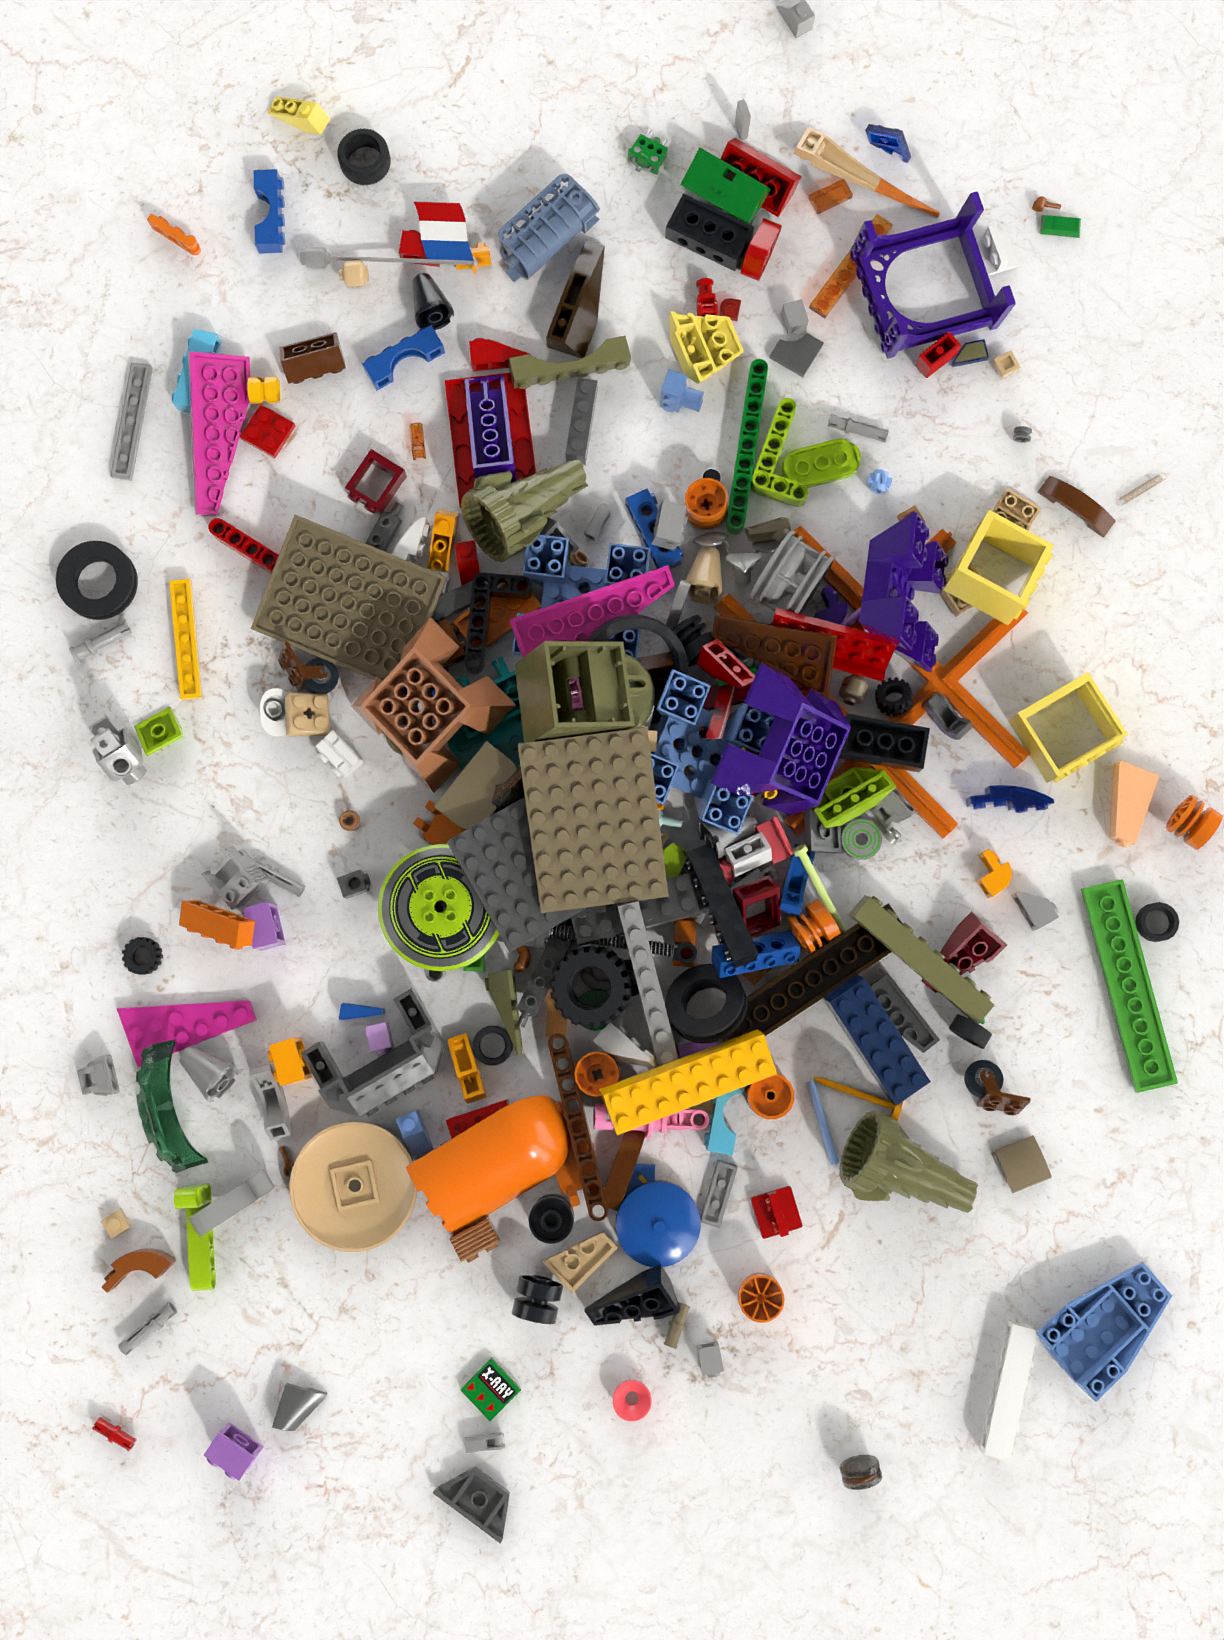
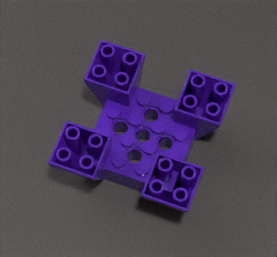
M911 513L869 542L859 623L869 633L877 634L897 644L894 651L895 654L927 672H932V667L936 664V654H934L935 646H938L939 636L927 621H918L919 611L912 604L911 600L914 599L915 590L942 594V587L946 585L944 570L945 567H948L949 559L937 541L925 544L926 540L929 539V528L918 513Z
M760 663L744 704L774 717L773 723L770 726L759 756L727 744L711 784L737 795L777 790V795L772 799L764 798L762 805L789 816L819 805L851 726L837 702L811 689L807 697H805L789 677Z

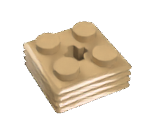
M288 693L285 696L286 731L288 736H327L330 733L328 694ZM308 711L312 716L308 719L307 715L303 714L304 712Z

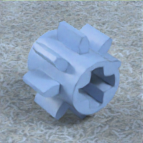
M875 469L874 473H869L866 485L870 486L871 492L883 494L885 490H889L891 487L892 478L888 477L889 473L887 471Z

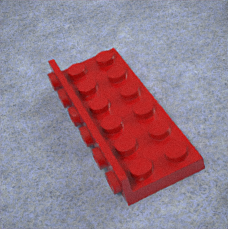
M776 608L771 623L778 626L837 635L833 669L881 682L884 680L887 666L897 644L877 634Z

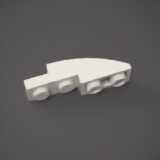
M421 517L406 531L396 545L392 555L411 563L410 559L418 561L419 556H422L424 553L425 544L423 542L425 537L429 536L431 528L426 517Z

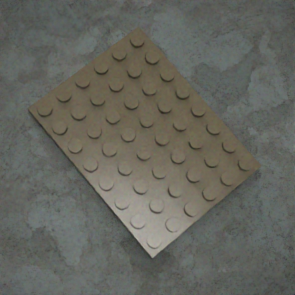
M294 515L251 629L281 642L288 641L289 645L373 680L379 677L383 681L401 661L403 647L432 618L447 577L308 519Z
M647 726L518 743L541 913L669 897Z

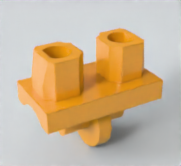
M481 242L471 249L473 259L478 261L476 267L474 265L456 264V269L472 268L473 274H476L477 267L492 266L489 246L486 247V244Z

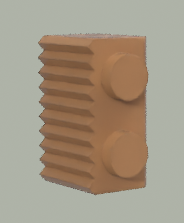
M489 1216L450 1237V1242L460 1261L467 1260L468 1263L478 1258V1253L485 1249L486 1252H489L498 1247L497 1242L500 1241V1237Z

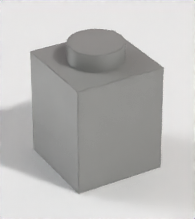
M800 299L783 304L781 314L787 334H800L807 329L809 320L803 300Z
M718 1341L697 1345L703 1376L707 1375L708 1378L719 1376L720 1372H724Z

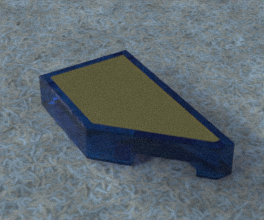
M985 339L965 343L951 366L956 367L987 361L989 356Z

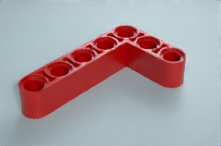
M215 518L210 521L208 529L217 541L272 574L279 556L277 553L223 519ZM218 527H224L222 532L216 533ZM240 537V541L238 543H232L234 538ZM251 548H257L254 554H249ZM274 558L272 564H265L267 559Z

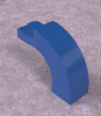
M806 852L813 864L815 852ZM794 854L790 858L780 896V910L789 914L800 915L809 875L799 856L796 857Z

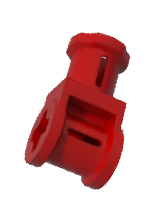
M702 278L696 281V287L699 290L697 295V316H718L716 295L712 292L713 279Z

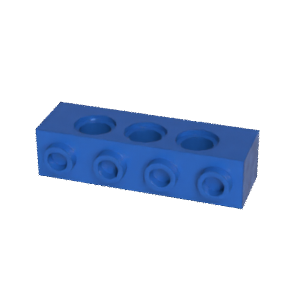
M648 488L627 497L625 505L645 546L650 548V556L656 568L669 566L671 570L681 565L684 555L680 546H677L675 551L669 549L663 552L659 550V546L651 544L653 533L650 529L655 527L658 512L656 505L658 502L653 493L650 494ZM644 510H649L652 512V514L650 516H644L641 512Z
M791 930L752 938L758 951L757 960L734 969L731 962L727 963L725 960L723 944L712 946L711 962L719 978L799 962L800 945Z

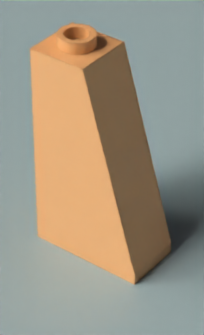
M1119 761L1113 766L1109 839L1115 841L1116 845L1127 848V846L1134 845L1137 841L1160 775L1124 761Z

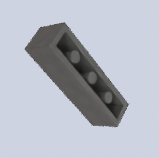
M577 379L565 453L566 462L579 460L583 465H586L598 391V380Z

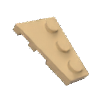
M602 1231L544 1260L543 1263L573 1293L618 1246Z

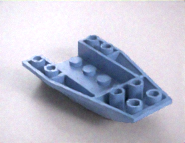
M1141 1262L1068 1302L1036 1334L1046 1351L1071 1380L1097 1402L1128 1371L1172 1298V1295L1149 1268Z

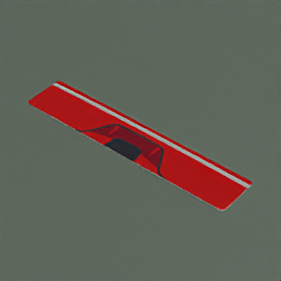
M730 684L720 686L706 739H721L723 737L736 690L735 686Z

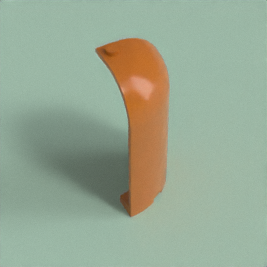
M543 1095L516 1101L405 1167L417 1191L422 1190L428 1199L426 1205L434 1216L439 1214L444 1220L441 1222L442 1225L454 1235L547 1180L561 1168L569 1153L571 1142L567 1122L563 1115V1105Z

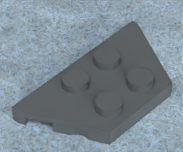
M476 1466L434 1489V1495L501 1544L510 1492Z

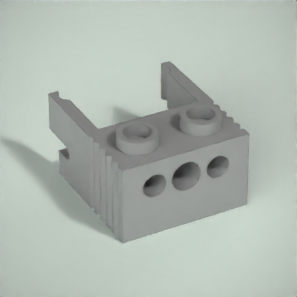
M230 846L225 850L228 851L231 859L216 875L211 874L210 870L203 872L201 875L216 893L220 895L227 906L234 910L244 906L270 879L262 872V869H259L257 863L244 848L237 851L234 846Z

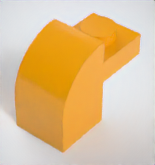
M987 849L978 856L989 873L976 882L986 897L991 898L1008 886L1012 877V870L1009 862L1000 865L998 855L994 851L991 852L990 849Z

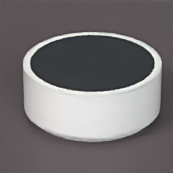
M708 468L702 474V478H712L721 483V473L715 468Z

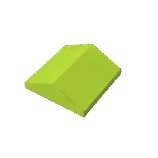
M171 707L134 726L146 756L184 737L182 727Z

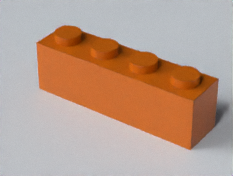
M197 899L182 901L179 926L187 928L188 932L200 933L201 937L213 938L216 943L228 944L231 949L240 950L244 946L252 945L255 921Z

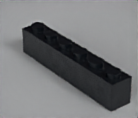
M707 844L687 851V860L684 861L688 872H692L694 876L692 878L693 885L696 890H700V901L703 908L707 907L709 911L707 916L711 926L715 925L717 932H715L718 943L723 944L725 948L723 954L726 962H731L734 969L756 961L758 951L711 845Z

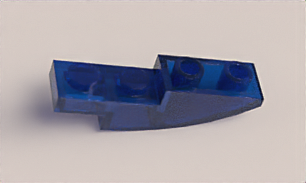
M995 785L985 788V795L968 797L966 805L967 807H973L974 810L986 808V805L993 804L994 807H1003L1007 803L1008 811L1015 810V813L1028 812V808H1035L1036 811L1047 810L1048 806L1054 804V799L1024 787Z

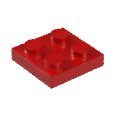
M260 404L240 435V438L275 459L296 425Z

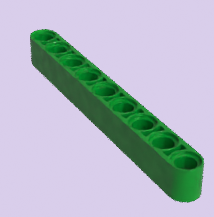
M756 359L751 363L748 375L726 521V529L733 535L743 531L746 520L768 373V364L763 359ZM760 369L763 371V373L758 374L754 372V370ZM756 387L760 390V392L755 393L751 390V388ZM754 406L757 408V411H750L748 407ZM752 425L755 429L747 430L745 426ZM749 444L752 448L744 449L742 445ZM747 463L749 467L744 469L739 464ZM744 482L746 487L740 488L736 483ZM741 501L743 506L737 507L734 505V502ZM738 520L741 525L733 526L731 521Z

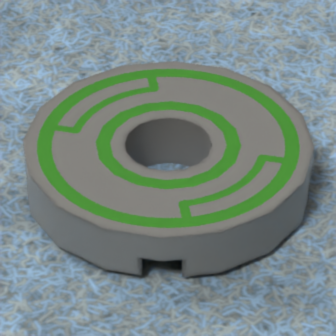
M856 819L848 823L842 831V848L853 859L867 860L875 856L880 850L882 834L878 826L872 821ZM858 834L865 835L867 839L865 845H859L856 842Z

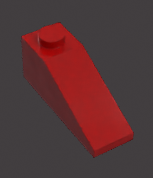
M476 338L473 341H469L473 372L509 368V358L529 354L490 339Z
M718 639L702 646L697 664L710 677L740 689L753 683L755 675Z

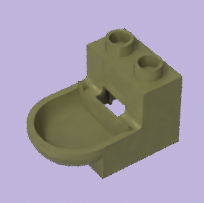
M544 641L515 664L524 742L638 728L645 724L652 713L655 701V689L652 678L647 669L637 659L625 654L623 642ZM572 678H580L584 710L573 711L569 680Z

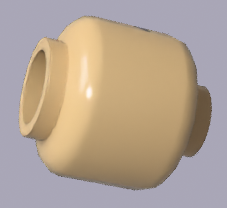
M347 260L343 263V268H339L340 280H344L345 285L349 288L363 287L369 281L368 266L364 265L362 260Z

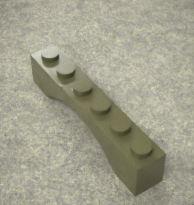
M625 335L606 339L592 354L572 362H548L537 359L529 354L509 358V370L514 389H527L531 385H546L556 380L562 382L576 376L583 378L596 372L597 374H603L612 369L623 370L630 365L631 355Z

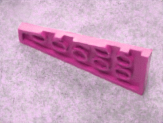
M249 1000L117 1009L137 1067L144 1066L179 1052L186 1047L194 1046L257 1020Z

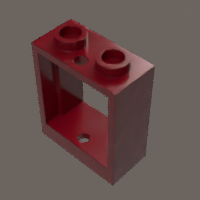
M370 449L345 486L348 494L347 497L354 503L359 501L364 504V508L373 514L377 512L381 515L407 475L405 469ZM372 464L393 476L377 502L355 489Z
M770 875L732 889L733 897L751 936L780 925V886ZM765 899V912L746 918V906Z

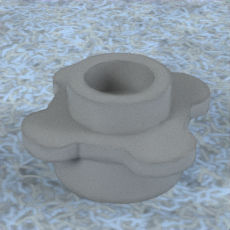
M886 827L883 836L892 845L898 842L901 843L900 837L902 835L894 827L891 829Z

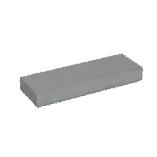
M717 1159L700 1217L702 1223L720 1228L737 1172V1165Z

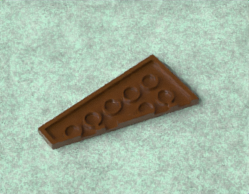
M720 615L714 616L712 637L732 648L741 650L751 658H756L763 662L764 665L790 679L793 678L804 684L803 686L814 689L821 693L820 695L826 698L829 696L837 635Z

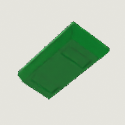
M1042 215L1040 234L1079 238L1081 218Z

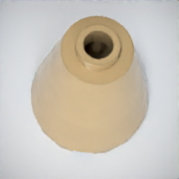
M714 546L700 548L685 580L691 583L688 596L691 597L693 602L712 604L714 600L718 599L720 601L722 598L720 554Z

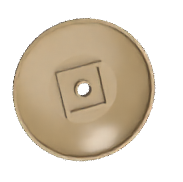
M345 1122L333 1125L319 1132L300 1151L290 1176V1200L300 1225L317 1242L338 1251L361 1252L386 1243L403 1228L415 1206L417 1189L405 1168L413 1163L410 1153L395 1135L371 1123ZM356 1179L361 1183L359 1191L351 1190L350 1182Z

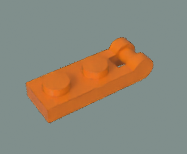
M151 213L147 218L153 230L190 254H200L201 248L193 235L186 236L179 227L175 226L173 228L161 216L156 217Z

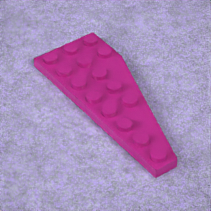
M669 566L510 619L522 658L544 641L586 642L589 636L603 623L618 616L637 615L675 586Z

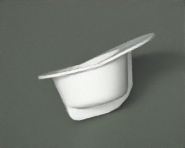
M278 688L270 689L263 694L259 708L262 728L266 733L274 737H281L287 734L285 696L287 693Z

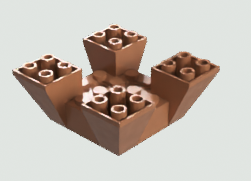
M430 618L403 647L399 664L383 681L376 677L351 707L378 735L384 732L402 751L406 765L435 793L461 765L444 744L463 724L489 735L513 710L516 704L488 676L463 688L442 667L459 646ZM405 687L407 688V691H408V693H407L406 696L404 695V688H405ZM432 687L436 690L434 696L431 693ZM419 702H421L422 704L421 711H419L418 709ZM433 716L436 718L435 726L432 724ZM405 717H407V719H408V725H407V726H406L405 723H404Z

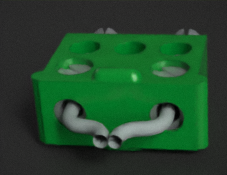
M648 129L645 136L640 134L632 148L628 149V160L636 166V171L644 170L657 175L659 168L667 157L668 146L671 140L670 138H665L663 143L659 144L660 139L658 137H655L653 140L651 139L654 130Z

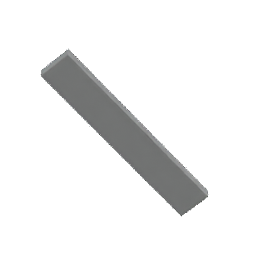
M131 362L110 475L115 479L130 481L133 479L153 369L151 365Z

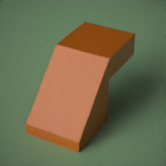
M684 918L675 921L674 943L689 942L695 946V919ZM685 947L681 949L680 954L682 958L689 959L692 957L690 948ZM673 961V966L694 967V961L689 964Z

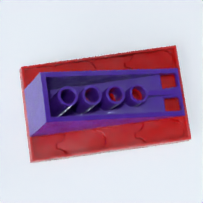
M510 372L445 380L460 508H462L461 500L468 490L474 488L475 479L478 477L510 471L513 475L510 483H513L520 478L524 479L535 474L536 469L526 389H514Z

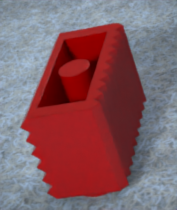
M947 332L937 342L935 341L934 344L923 351L922 354H919L915 366L925 378H928L958 354L961 344L951 332Z

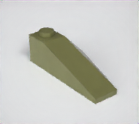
M505 970L488 973V978H485L486 991L490 990L492 1000L518 1055L523 1054L521 1029L516 1024L519 1020V1011L517 1009L518 1002L514 971Z

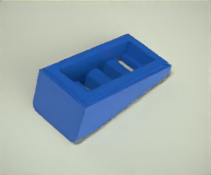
M342 1003L339 1020L385 1014V1009Z

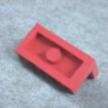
M777 816L756 826L757 832L763 833L771 847L772 864L778 863L794 854Z

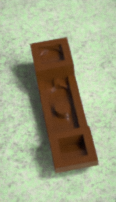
M1049 476L1037 492L1053 504L1058 502L1088 523V528L1103 538L1115 523V519L1096 501L1074 486L1055 477Z
M630 1130L623 1134L604 1187L608 1208L618 1211L621 1206L646 1136L645 1131Z

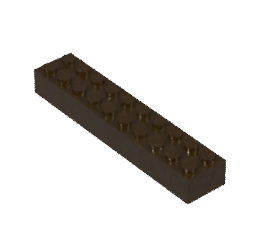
M889 903L882 907L886 911L890 909L894 912ZM859 923L855 924L840 936L816 950L813 954H810L748 995L745 1018L741 1025L731 1035L726 1037V1040L728 1041L756 1029L761 1031L764 1036H767L853 976L860 974L890 954L891 951Z

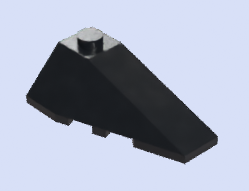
M658 1265L634 1276L586 1307L584 1312L593 1325L598 1326L617 1324L621 1320L634 1319V1322L641 1321V1318L653 1317L654 1320L663 1319L679 1313L680 1307L671 1279L662 1265Z

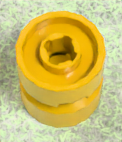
M261 377L248 378L247 389L251 404L262 403L264 400L267 403H280L281 390L278 377H265L264 380Z

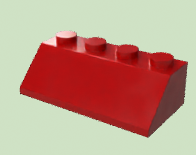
M737 138L727 142L720 158L771 189L761 208L777 217L780 216L790 201L802 177ZM729 170L725 178L732 182L736 173Z

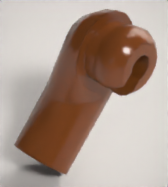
M523 945L517 948L519 957L517 962L514 963V969L517 972L525 971L529 967L532 957L527 946Z

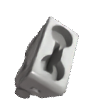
M897 788L870 809L872 814L885 828L891 822L899 823L910 818L916 812L915 808ZM880 808H882L888 814V816L890 817L889 819L883 814Z
M102 1055L88 1063L86 1069L77 1071L82 1095L91 1093V1091L95 1095L101 1096L120 1092L111 1055ZM87 1074L90 1076L92 1086H89Z

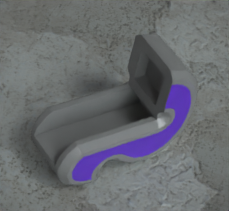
M936 692L924 704L926 713L934 718L937 727L948 737L960 740L972 729L971 721L966 718H960L943 694Z

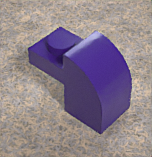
M830 585L823 588L821 592L826 609L816 612L813 618L841 624L847 614V603L844 601L838 604L839 596L835 590H832Z

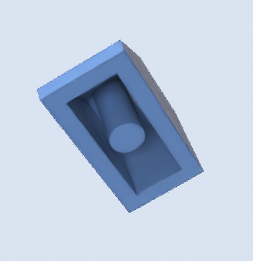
M419 1110L396 1119L402 1137L413 1157L434 1149Z

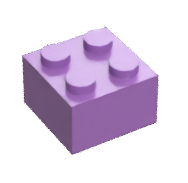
M264 902L243 908L244 913L242 916L255 921L251 945L253 949L263 951L286 945L276 904Z
M228 1422L217 1434L204 1453V1456L211 1465L222 1468L229 1478L239 1481L249 1470L264 1446Z

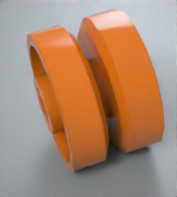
M777 1073L748 1085L746 1100L750 1109L758 1116L765 1119H778L785 1116L791 1110L794 1103V1089L785 1076ZM768 1092L774 1093L772 1100L767 1098Z

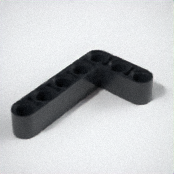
M484 572L474 576L464 658L466 669L470 674H479L484 669L491 597L527 599L532 595V583L529 578ZM480 581L488 583L484 588L478 587L477 584ZM500 583H506L508 584V587L506 589L501 590L498 588V585ZM524 584L528 586V589L526 591H519L518 587ZM479 600L486 602V604L483 607L479 608L475 606L476 602ZM476 620L484 622L481 627H475L473 623ZM474 640L482 642L479 647H473L471 643ZM476 659L480 661L477 667L469 666L471 660Z

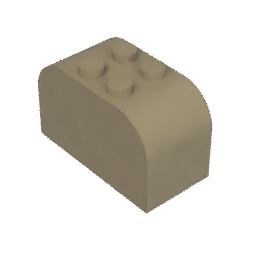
M486 741L434 807L465 831L501 811L506 806L508 807L513 804L516 799L514 795L520 787V774L508 757Z

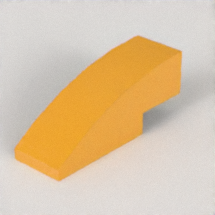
M464 1033L447 1039L456 1075L466 1103L469 1104L487 1098L468 1034Z

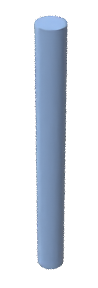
M815 1081L807 1082L831 1165L837 1164L839 1160Z

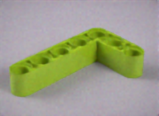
M783 398L779 402L751 481V489L754 493L793 507H801L806 502L808 488L804 484L773 474L796 411V402L791 398ZM787 407L791 412L786 413L782 408ZM781 425L784 427V430L779 431L775 426ZM775 443L778 448L772 449L769 444ZM768 461L772 466L765 467L762 462ZM762 479L765 484L758 485L755 481ZM781 486L784 491L778 492L774 487ZM799 492L803 495V497L799 499L796 498L793 494Z
M209 1183L186 1185L174 1191L175 1209H186L191 1291L214 1290L216 1285L213 1229L199 1237L188 1219L212 1203Z

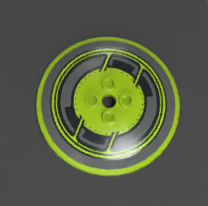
M448 844L429 845L407 854L394 865L382 884L378 899V918L382 932L392 949L404 960L417 967L432 971H450L465 967L481 958L492 947L499 936L498 931ZM438 901H444L447 904L446 910L442 913H438L435 910V904Z

